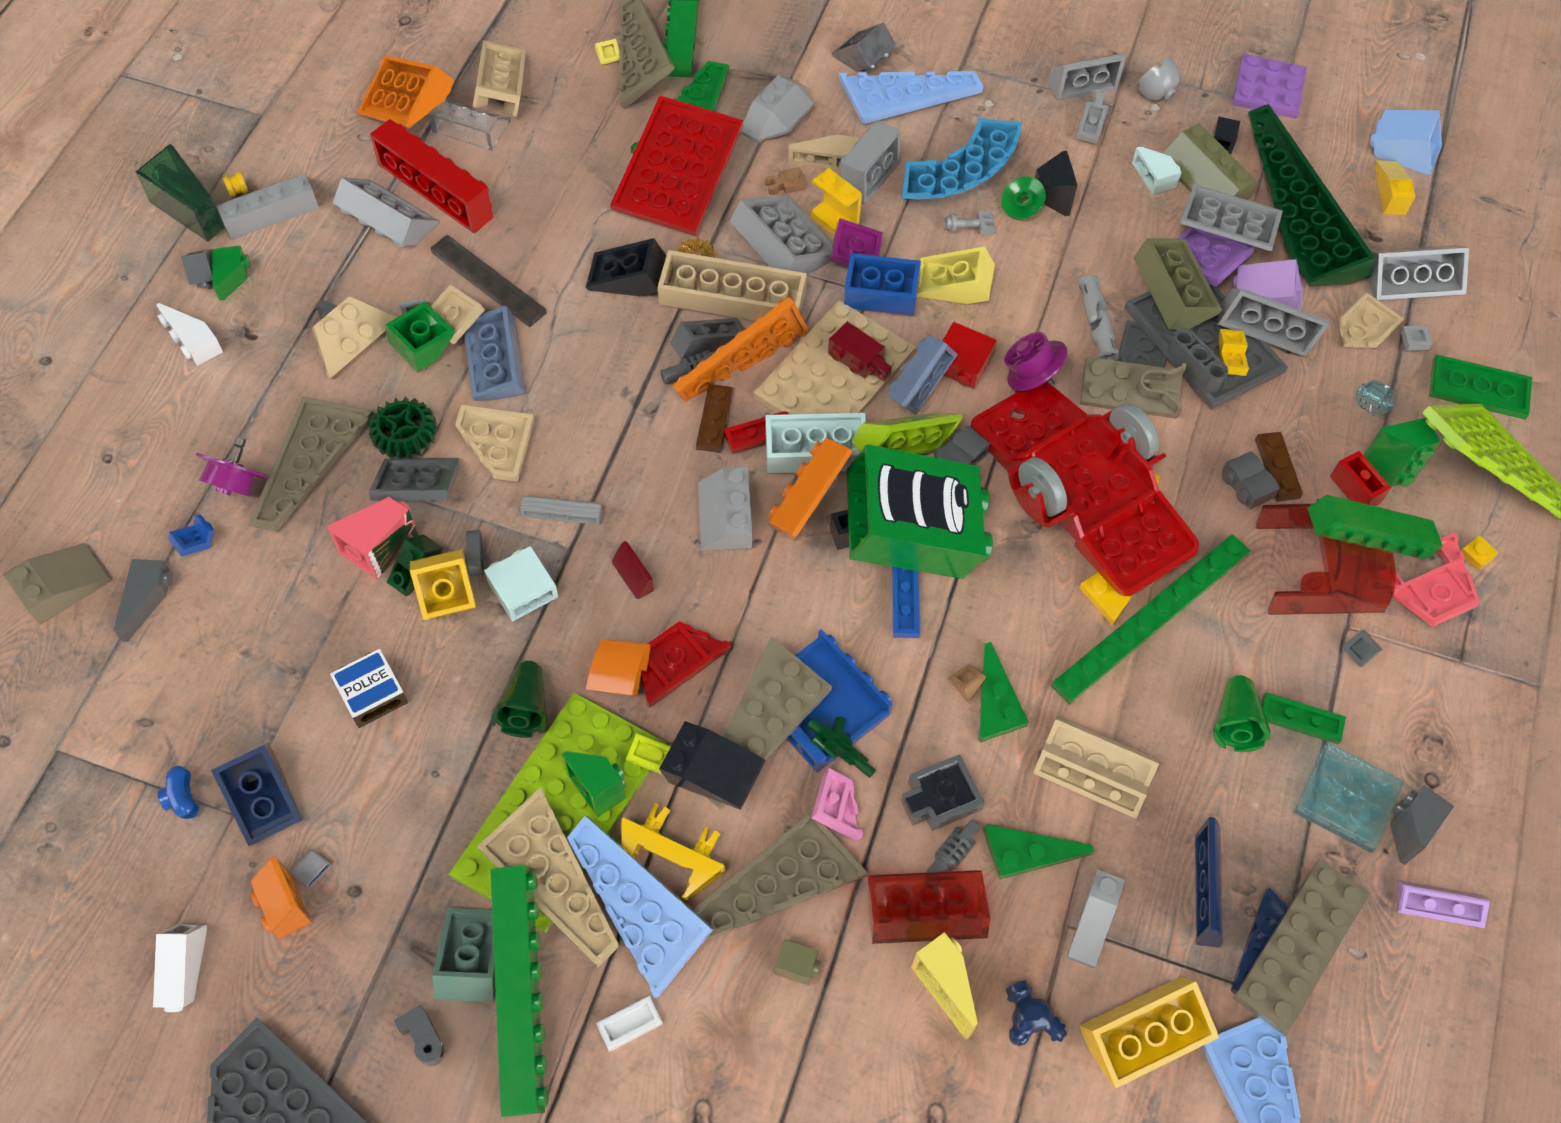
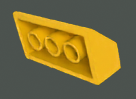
M1179 977L1079 1025L1091 1055L1115 1089L1219 1038L1197 982L1184 977Z

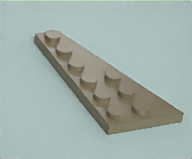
M626 0L620 5V24L622 25V33L620 34L622 47L620 48V74L622 75L620 90L622 91V97L620 98V105L624 109L645 92L651 90L656 83L675 69L642 0Z
M302 397L250 520L252 527L277 532L371 421L372 413H374L373 410Z
M771 636L723 737L757 754L766 761L831 692L832 686ZM708 798L719 809H721L725 805L721 802Z
M811 811L697 905L693 911L714 929L704 941L706 942L865 878L868 872L825 825L811 818L813 813Z

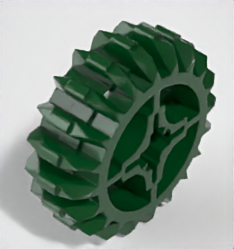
M406 396L402 401L395 397L393 403L385 401L384 408L377 406L378 413H372V421L369 422L370 439L373 446L382 455L387 454L390 459L395 455L397 458H402L403 456L411 458L414 453L420 456L421 449L428 450V443H434V436L437 435L436 419L433 417L432 410L427 408L424 402L419 403L416 398L409 402ZM415 419L421 422V426L416 425ZM385 430L390 431V434H392L390 438L384 435Z

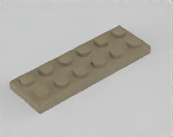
M1319 859L1263 947L1233 999L1283 1035L1288 1033L1370 894Z

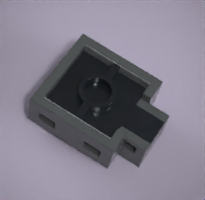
M960 754L910 774L908 783L912 790L903 793L901 799L912 825L927 820L932 831L981 811L985 803Z

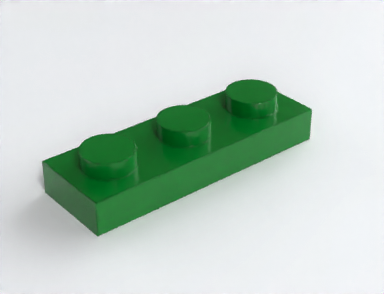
M1267 692L1264 694L1261 705L1268 723L1335 744H1339L1342 741L1345 716Z

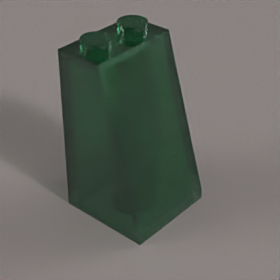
M171 144L135 171L151 204L207 242L225 228L212 197Z

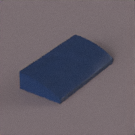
M1209 817L1195 834L1196 945L1219 948L1223 942L1221 827L1215 817Z

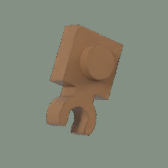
M800 167L779 171V177L768 176L765 178V186H769V195H775L780 190H784L785 194L807 189V182Z

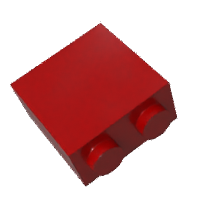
M953 321L942 341L949 345L958 355L943 376L958 381L961 385L975 389L994 355L997 340Z

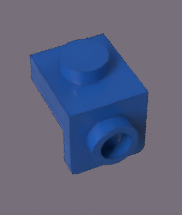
M199 514L195 516L194 525L169 532L168 539L182 557L209 549L214 530L212 525Z

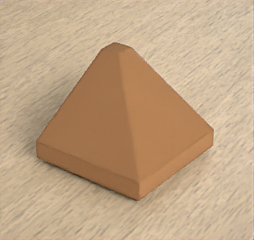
M970 664L948 677L951 684L967 702L973 698L986 678L983 673Z

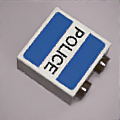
M380 649L368 653L362 658L330 673L358 728L408 703Z

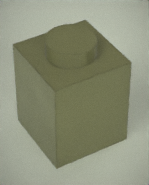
M784 940L776 965L775 975L809 985L811 977L817 978L822 961L817 960L818 950Z

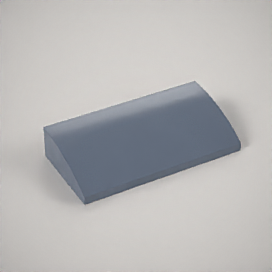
M507 306L481 314L464 333L472 398L474 401H485L524 394L525 388L514 315Z

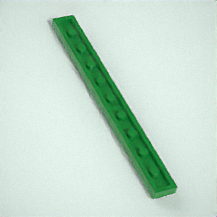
M1231 534L1052 682L1051 687L1070 705L1244 560L1251 550L1236 536Z

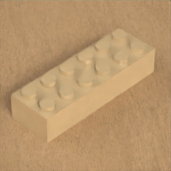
M668 250L658 284L659 305L756 321L758 317L772 310L778 302L790 297L801 314L806 292L807 273Z

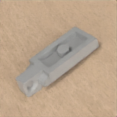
M1097 91L1094 102L1087 101L1076 139L1094 144L1098 143L1109 107L1103 104L1105 92Z

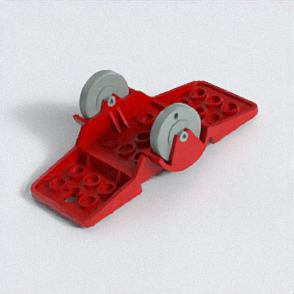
M1044 382L1035 388L1016 392L972 419L970 427L990 443L989 452L1008 472L1012 491L1024 511L1035 522L1044 527H1053L1060 522L1076 540L1074 546L1118 594L1132 596L1196 555L1199 548L1197 537L1159 489L1151 466L1164 459L1166 455L1162 453L1156 456L1159 448L1157 431L1147 414L1138 406L1131 403H1123L1102 416L1101 414L1088 415L1054 386ZM1015 411L1017 414H1023L1024 417L1022 419L1012 418L1010 413Z

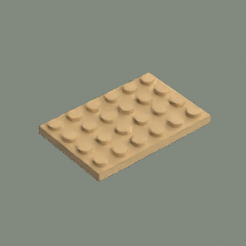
M838 300L755 390L753 398L776 413L787 411L789 415L863 413L915 353L916 347ZM850 322L885 346L884 359L892 367L891 375L885 381L874 375H869L865 379L859 374L853 373L849 367L840 361L834 360L828 354L829 338L844 323Z

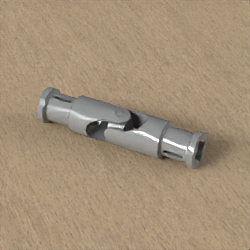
M1095 275L1085 276L1079 281V288L1083 291L1084 297L1082 300L1088 316L1094 344L1099 350L1098 358L1116 361L1119 358V350L1115 348V335L1107 313L1105 299L1098 287L1099 278Z

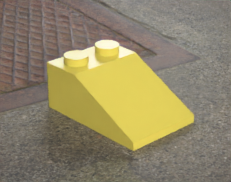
M985 246L922 257L920 259L921 266L917 297L962 304L989 301L995 264Z
M944 932L916 953L911 968L958 1031L967 1040L978 1024L964 958L961 954L962 948L953 937L949 939Z

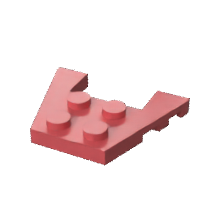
M1455 532L1440 538L1443 547L1436 552L1446 563L1443 566L1403 582L1391 564L1386 562L1368 570L1366 576L1431 627L1474 609L1479 605L1480 600L1471 574L1467 572L1464 563L1465 557L1463 551L1459 549L1457 543L1459 539Z

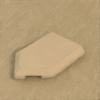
M1366 292L1338 319L1343 347L1377 348L1405 319Z

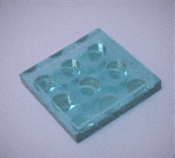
M1326 742L1293 813L1373 853L1378 846L1405 781Z

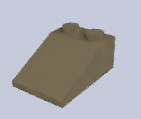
M85 543L27 559L3 574L25 608L40 625L111 582V579Z

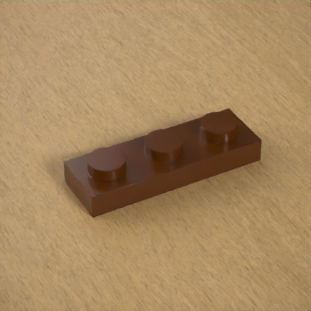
M708 385L696 450L721 453L733 387Z
M1282 433L1257 434L1255 442L1264 468L1274 477L1280 488L1275 497L1276 502L1300 499L1303 492Z

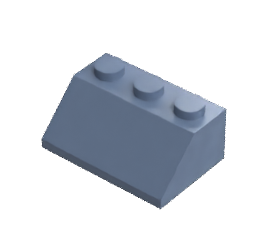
M930 334L926 339L923 338L916 349L917 353L913 359H909L905 363L903 374L899 379L894 380L889 388L890 393L888 397L915 415L918 414L958 355L949 345Z

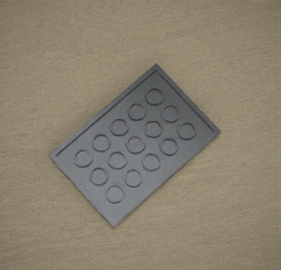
M1210 285L1220 305L1225 296L1217 287ZM1146 292L1127 301L1124 308L1173 366L1175 368L1180 367L1168 353V346L1176 330L1168 329L1151 292ZM1218 314L1190 328V330L1220 359L1219 331L1220 329H1231L1218 325ZM1245 335L1248 345L1245 355L1249 366L1246 376L1228 374L1220 390L1215 393L1203 390L1186 371L1183 373V377L1207 406L1213 409L1284 374L1288 366L1266 342Z

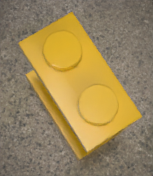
M827 168L812 180V183L824 192V199L822 203L811 210L810 217L835 236L837 222L840 218L859 224L862 193L830 168Z

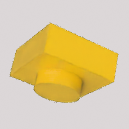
M1480 535L1461 550L1465 559L1478 571L1499 554Z

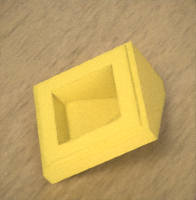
M616 39L595 43V52L601 65L620 61V51Z

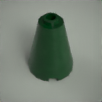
M527 660L517 664L492 711V724L495 726L497 723L502 727L501 732L506 735L529 738L532 737V733L539 731V734H541L546 728L547 716L543 670L534 661Z

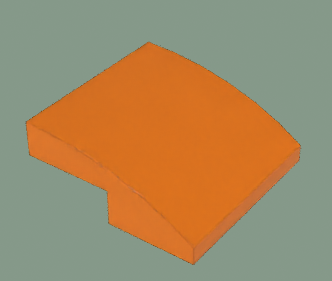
M602 639L590 667L586 690L637 697L641 671H647L651 645Z

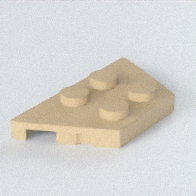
M349 296L314 325L312 331L319 345L318 350L321 358H323L327 377L329 379L386 331L385 324L397 317Z

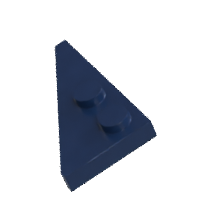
M1271 888L1263 894L1231 987L1234 995L1288 908Z

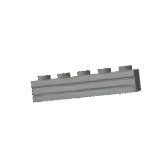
M529 495L522 496L520 512L522 517L600 525L602 507L601 504L596 502L584 503L580 500H556L550 497L538 498Z

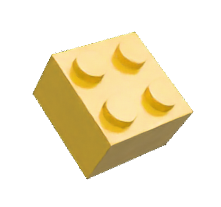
M462 549L410 561V573L423 620L476 607L475 596Z

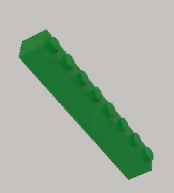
M526 865L495 868L490 870L501 1117L545 1113V1106L549 1102L547 1087H544L543 1074L547 1072L546 1056L542 1055V1042L545 1041L546 1034L544 1024H541L540 1011L544 1009L543 994L539 992L542 966L537 960V950L541 947V938L539 932L536 931V920L539 919V906L534 900V890H537L538 879L536 872H533V869Z

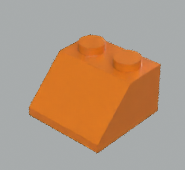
M276 856L271 858L250 881L254 889L250 896L256 908H262L264 916L260 919L265 931L268 934L272 932L278 939H281L312 922L291 874Z

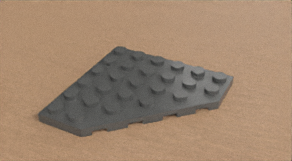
M257 1017L211 1064V1095L208 1096L207 1123H368Z

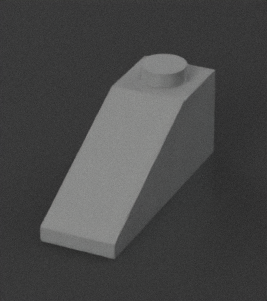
M1097 869L1090 880L1067 955L1068 959L1091 968L1096 967L1119 902L1124 879Z

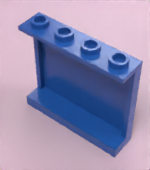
M822 629L818 631V638L795 656L831 685L832 690L787 737L790 744L817 773L834 759L824 750L810 743L816 734L806 724L812 717L831 730L835 718L843 717L846 720L843 732L851 739L853 745L890 716L892 701L889 695L883 690L879 691L874 685L871 676L865 671L861 672L856 666L853 657L849 653H844L838 647L836 639L830 634L827 635Z

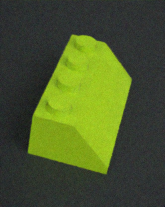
M922 413L910 417L903 416L897 419L865 422L859 426L852 442L859 452L862 451L866 444L915 454L935 452L941 444L946 443L963 419V416L952 413Z

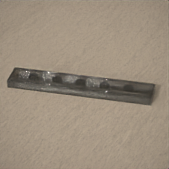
M446 235L431 247L432 254L502 307L507 306L511 313L529 328L547 314L546 308L449 235Z

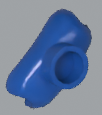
M182 766L172 767L165 776L166 787L158 790L159 802L164 810L172 809L174 814L180 818H194L198 814L199 806L193 800L190 792L191 773Z

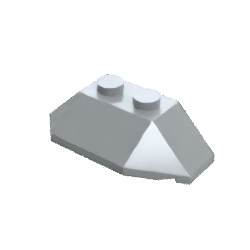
M777 75L752 102L740 134L757 143L763 142L764 139L788 134L814 105L808 87L791 78Z

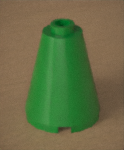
M1243 675L1234 676L1227 681L1214 727L1215 742L1225 749L1226 745L1234 747L1235 752H1252L1265 746V741L1267 739L1270 740L1271 736L1254 682Z

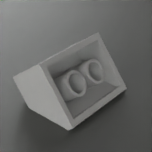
M1115 54L1052 66L1048 83L1056 100L1097 93V91L1104 92L1117 89L1126 56L1125 54Z
M877 120L872 127L866 130L861 140L854 144L848 155L843 156L841 159V177L862 193L861 204L865 205L900 164V130Z
M748 467L722 468L698 482L701 550L752 548Z

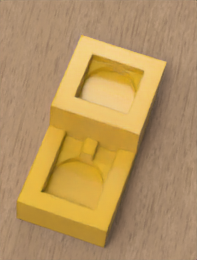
M1220 329L1219 356L1220 360L1227 366L1228 374L1246 376L1249 370L1245 355L1248 345L1244 331Z

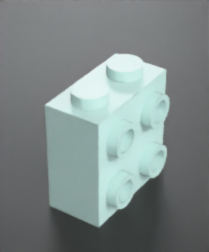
M531 546L526 549L517 550L512 556L503 561L494 562L489 568L484 570L488 584L512 622L558 598L555 583Z

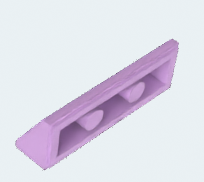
M1398 880V913L1485 928L1490 900L1486 897Z

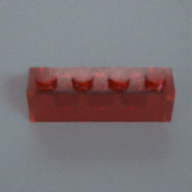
M982 870L868 875L869 921L872 944L933 941L944 932L949 939L953 937L955 940L988 938L991 917Z

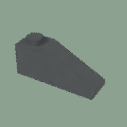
M737 318L681 322L670 344L680 359L706 350L710 352L717 351L719 347L729 343L740 331L745 329Z
M132 559L114 626L115 633L123 642H128L165 598L168 586L172 585L173 573L163 560Z

